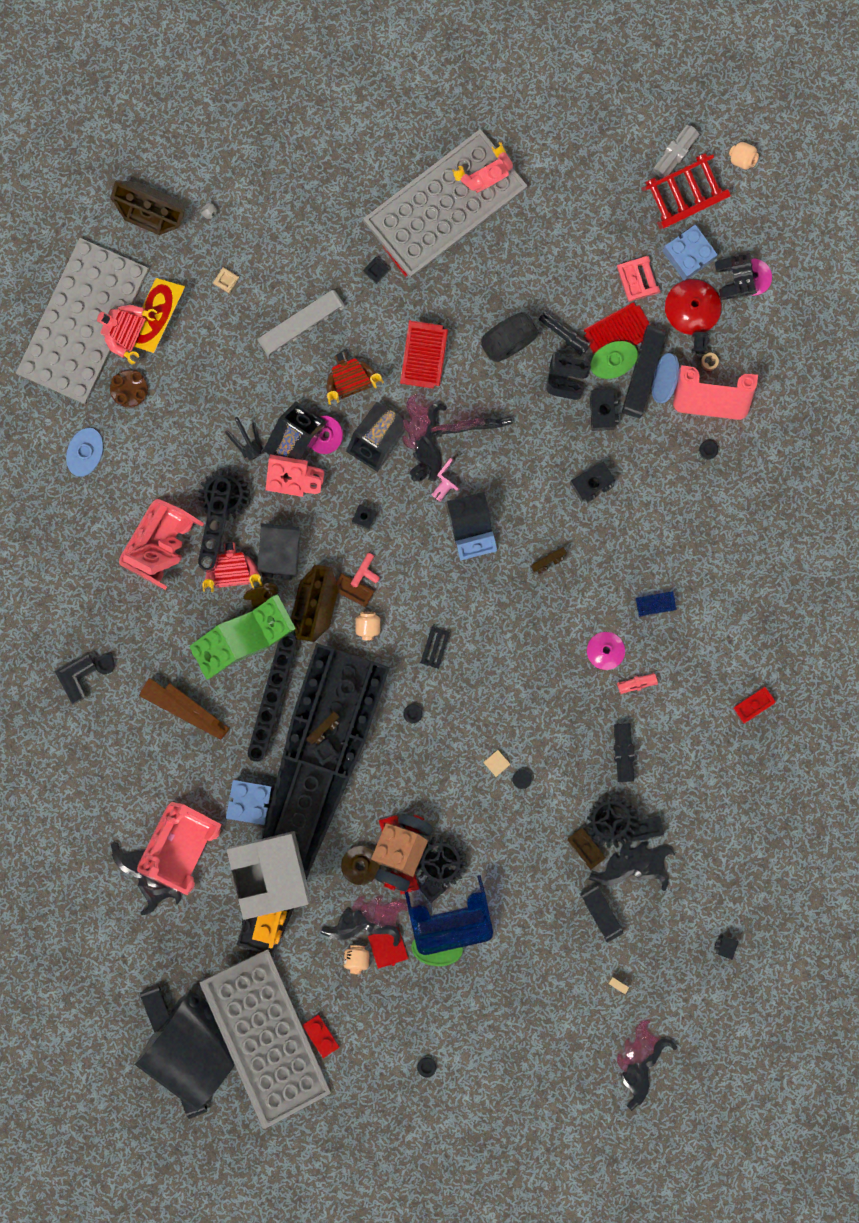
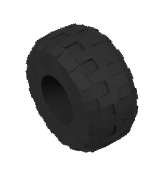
M523 312L517 313L486 332L481 339V346L490 360L500 362L534 341L538 336V329L528 314Z

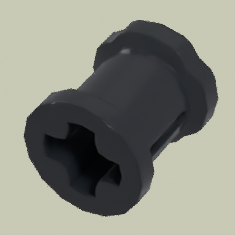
M705 332L692 333L694 347L691 349V353L707 354V338H709V334Z

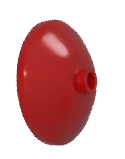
M689 279L676 284L670 290L665 301V314L669 323L683 334L692 335L694 332H707L719 320L721 300L716 290L708 283L697 279ZM691 302H697L698 306L693 307Z

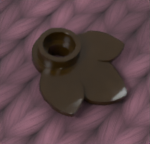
M265 583L261 587L248 590L244 594L243 599L251 600L253 608L256 609L275 595H278L280 598L278 586L274 583Z

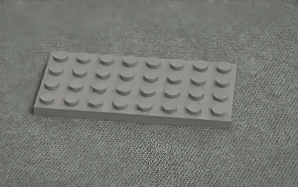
M481 129L363 218V222L409 278L420 272L528 187L513 168L508 171L509 176L478 193L470 190L461 180H455L452 170L458 171V166H463L465 174L469 176L498 159L492 151V146L494 149L496 147Z
M79 238L16 374L86 405L110 353L104 340L105 337L100 332L103 324L97 322V317L100 312L108 314L110 309L117 310L119 306L132 305L149 268Z
M268 949L199 982L263 1129L331 1094Z

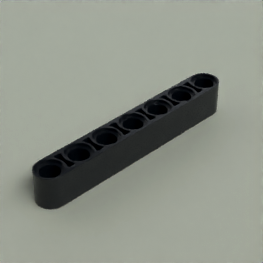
M291 633L279 640L247 752L248 758L253 762H261L267 753L297 646L296 638ZM286 637L292 638V646H283V640ZM280 656L288 658L286 665L280 666L277 661ZM274 675H282L283 680L280 684L273 683L272 678ZM272 692L278 696L277 701L274 703H270L267 700L268 694ZM265 711L272 713V719L268 722L262 719V714ZM265 730L267 732L266 739L259 740L257 732ZM255 748H259L262 751V755L258 759H254L251 755Z
M159 985L140 992L154 1033L163 1027L170 1015L167 1011L168 1006L165 998L161 996ZM181 1100L188 1119L208 1112L207 1107L204 1105L196 1111Z

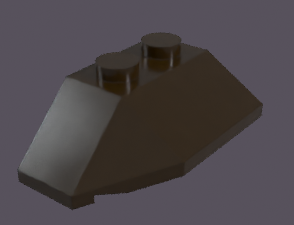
M116 180L110 199L114 202L125 221L157 235L180 228L185 208L174 197L139 182Z
M314 564L312 570L299 582L291 621L296 628L294 630L296 639L315 642L330 628L338 594V587L332 567Z

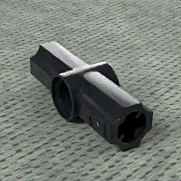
M631 723L614 724L615 745L613 750L615 751L614 761L617 768V782H634L633 761L635 760V753L631 737Z

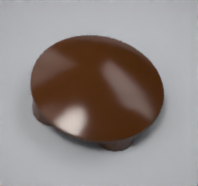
M126 370L113 376L110 384V394L118 405L131 408L138 406L145 400L148 393V385L141 373Z

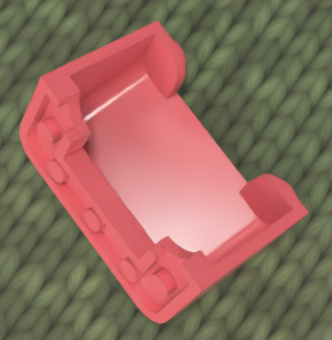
M681 365L678 382L674 390L673 406L675 410L681 413L741 420L748 415L757 386L758 375H742L738 379L737 388L699 383V372L697 369Z
M171 802L165 809L138 864L137 872L188 895L195 886L194 877L191 874L207 841L218 838L222 824L184 804ZM169 833L175 835L172 841L167 839Z

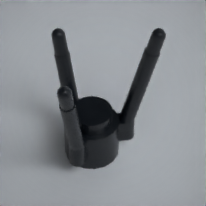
M235 417V421L247 443L244 446L245 450L229 431H225L226 435L241 451L244 458H248L251 461L261 456L263 447L260 443L255 422L252 423L256 444L254 441H250L239 418Z

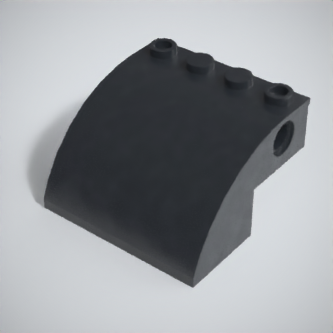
M189 990L178 1000L163 1027L151 1036L134 1064L196 1111L210 1099L235 1066L208 1002L192 990Z

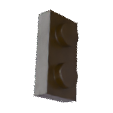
M562 547L530 565L529 568L533 574L536 572L541 574L547 571V566L553 562L557 565L564 561V556H566L567 552Z
M333 712L307 740L312 745L315 743L319 745L326 738L324 734L329 729L333 731L340 724L338 720L341 717L336 712Z
M582 827L567 838V841L590 870L606 859Z

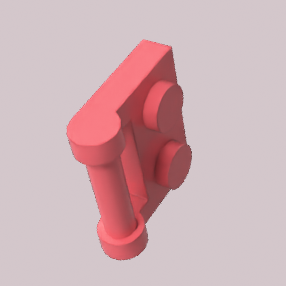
M649 256L617 265L628 302L661 292L659 286L656 285L649 264L651 262ZM638 266L643 267L649 289L645 290Z

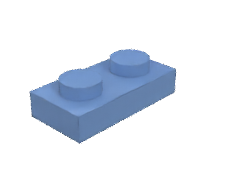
M493 532L456 541L460 561L497 551Z

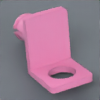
M452 458L449 459L437 475L441 478L442 482L431 494L440 502L450 489L460 490V488L443 476L453 463L454 459Z

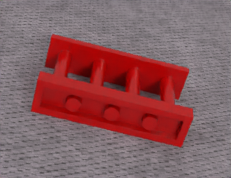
M706 153L696 157L697 161L658 180L654 177L646 181V185L641 187L642 191L651 190L662 216H660L661 220L657 222L659 229H664L731 196L728 189L722 190L718 187L708 163L709 160L714 158L713 154L708 156ZM700 164L712 190V196L707 198L702 196L691 171L692 168ZM682 173L685 174L695 197V204L691 206L685 204L674 177ZM665 181L668 182L679 207L677 208L678 212L674 214L668 212L657 185Z

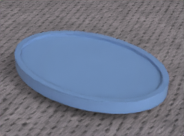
M670 353L662 356L657 363L651 384L653 399L658 403H665L670 399L678 382V359Z
M82 429L72 438L68 446L66 455L67 466L75 476L83 477L90 474L100 462L103 452V441L95 429Z

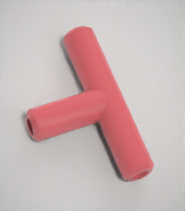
M367 553L351 582L353 587H358L363 576L374 583L379 581V576L368 570L374 558L373 554Z

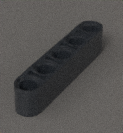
M647 325L622 408L623 414L641 418L666 330Z
M219 478L214 482L198 559L199 567L207 573L213 572L218 564L232 494V486L225 478ZM222 483L228 485V489L225 492L218 491V487ZM218 502L224 503V508L221 511L214 510V506ZM213 521L220 522V527L217 530L210 528ZM209 540H216V546L213 549L207 548ZM207 558L213 561L209 568L203 567V561Z

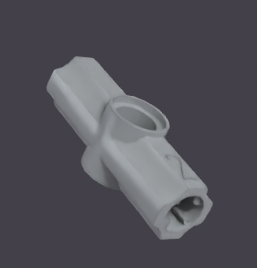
M686 125L678 137L666 148L663 157L658 161L653 171L661 178L670 174L676 165L681 163L682 158L687 155L689 148L699 136L698 131L694 127Z

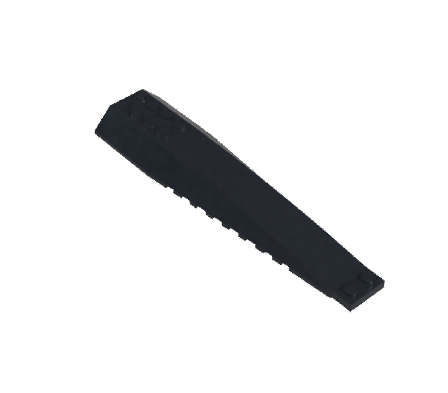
M318 643L315 645L292 714L262 838L294 831L306 880L365 744L390 669L388 666ZM349 678H354L356 681L354 684L357 690L356 696L352 697L349 695L340 698L337 681L339 679L348 680ZM333 712H336L341 717L338 720L340 724L333 731L329 729L324 734L326 738L322 742L328 739L338 753V756L322 766L311 750L318 744L312 745L307 738ZM294 908L284 910L287 914L285 922L279 927V930L282 931L281 938ZM257 917L242 920V929L237 945L259 953L268 949L271 957H274L277 944L273 948H268L269 943L252 939Z

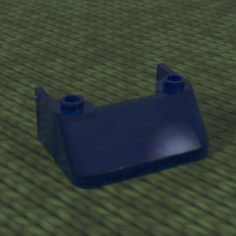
M481 875L477 876L480 892L468 896V908L430 916L429 910L422 905L412 907L409 892H405L416 947L420 954L430 955L487 942L493 937L494 933Z

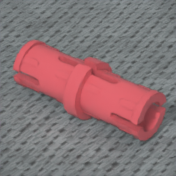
M655 673L641 677L635 676L633 679L618 682L617 685L621 695L630 691H641L642 688L658 685Z

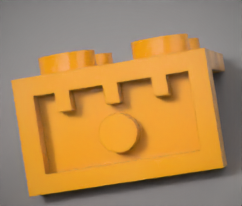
M280 911L258 916L252 939L269 943L268 948H273L275 944L278 945L282 934L279 927L285 922L287 912Z

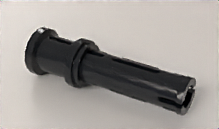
M546 310L538 319L563 338L568 347L571 346L578 351L581 357L592 344L582 339L578 332L569 330Z

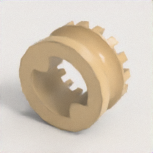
M707 353L701 359V366L706 371L714 370L719 363V359L714 353ZM711 357V360L715 361V365L710 367L708 363H705V359Z

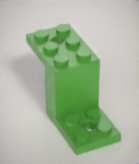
M275 595L252 612L217 625L189 647L200 666L201 672L208 680L231 664L268 649L296 628L279 596Z

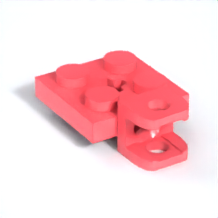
M270 454L266 490L303 497L304 492L318 494L323 484L324 470L311 466L307 468L308 461ZM288 473V476L291 478L287 479L284 478L282 475Z
M168 537L160 540L158 546L150 543L124 554V562L144 571L148 575H154L159 571L178 564L182 560V555L175 553L177 549L182 547V541L174 537Z

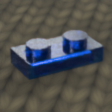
M673 591L635 598L638 617L677 610Z

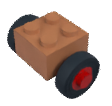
M402 813L398 824L407 830L386 823L371 859L384 867L392 869V871L378 869L375 879L384 884L383 887L392 891L397 889L406 892L410 882L402 878L399 873L414 876L428 842L419 834L429 836L433 826L425 822L424 818L413 814L411 816Z

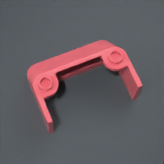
M156 499L151 503L122 552L119 564L152 584L166 590L167 586L159 582L164 576V570L154 575H148L144 571L124 562V554L150 543L158 546L160 540L168 537L176 538L178 533L185 534L189 532L193 523L202 527L204 523L183 509Z

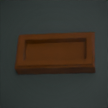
M341 573L336 581L338 594L366 608L375 591L359 583L358 587H353L351 585L353 579Z

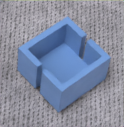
M696 225L682 233L680 238L678 236L665 245L662 251L684 281L695 275L699 269L702 270L712 263L718 255Z
M233 780L230 793L233 802L229 801L226 819L266 825L269 808L264 807V803L270 804L273 787Z

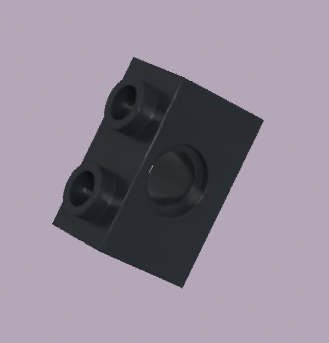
M614 389L590 391L591 431L614 430L616 425H619L618 413L615 414V406H618V397L614 395ZM606 406L609 409V413L604 415L600 412L599 408Z
M603 461L571 480L570 485L581 503L585 500L588 503L597 497L596 494L603 491L605 493L612 489L615 479ZM595 479L598 482V487H590L588 481Z

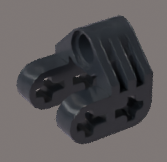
M750 253L715 261L716 272L732 271L735 282L733 286L719 289L721 300L740 298L757 293Z
M558 352L553 353L547 377V392L553 396L579 400L583 395L584 386L579 382L567 380V377L587 378L591 365L587 361L575 359L572 355L567 357V354L559 355Z

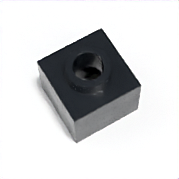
M359 504L352 524L370 531L377 511ZM363 513L368 515L366 520L361 519Z
M722 935L721 939L717 938L715 942V954L733 960L739 941Z

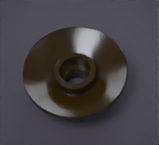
M356 846L344 854L341 861V870L349 882L356 885H365L375 879V875L378 869H380V864L371 859L374 851L365 846ZM358 862L364 863L363 869L357 868Z

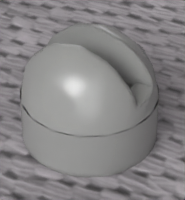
M209 202L200 210V213L205 218L212 219L213 215H216V208Z

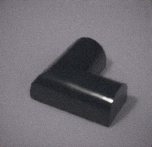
M89 653L54 671L72 705L90 696L81 678L93 673L97 669Z

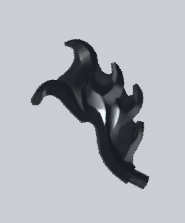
M118 843L111 844L113 853L111 855L118 868L127 874L137 877L139 880L138 887L148 902L147 909L141 911V915L152 913L159 902L169 897L175 898L176 904H179L181 900L180 892L137 872V867L144 851L124 854L120 852Z
M627 843L622 846L619 858L615 854L610 857L603 874L590 873L588 879L599 885H615L630 875H635L637 879L660 880L662 882V891H666L668 877L664 873V859L669 854L674 856L675 853L667 846L647 851L645 847L649 843H642L635 849L630 850L629 846L632 843Z

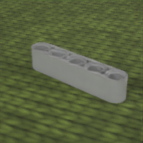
M332 290L261 336L258 342L267 356L270 357L275 351L279 352L288 346L290 341H295L303 336L305 331H310L318 326L322 320H327L335 315L337 310H342L345 307V304L336 291Z

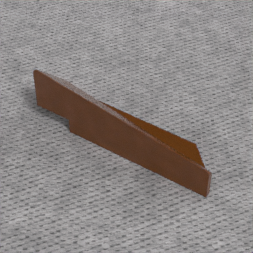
M149 678L139 694L145 700L220 740L230 729L170 683L166 688H163L153 679Z

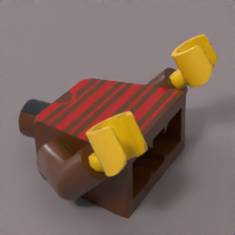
M345 352L335 355L338 365L331 368L332 372L327 378L328 404L331 405V400L333 399L339 403V400L372 388V385L374 388H377L376 382L381 381L383 384L384 381L381 375L377 374L365 362H358L356 358L348 361Z

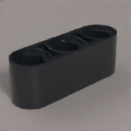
M597 884L579 893L607 943L624 934Z

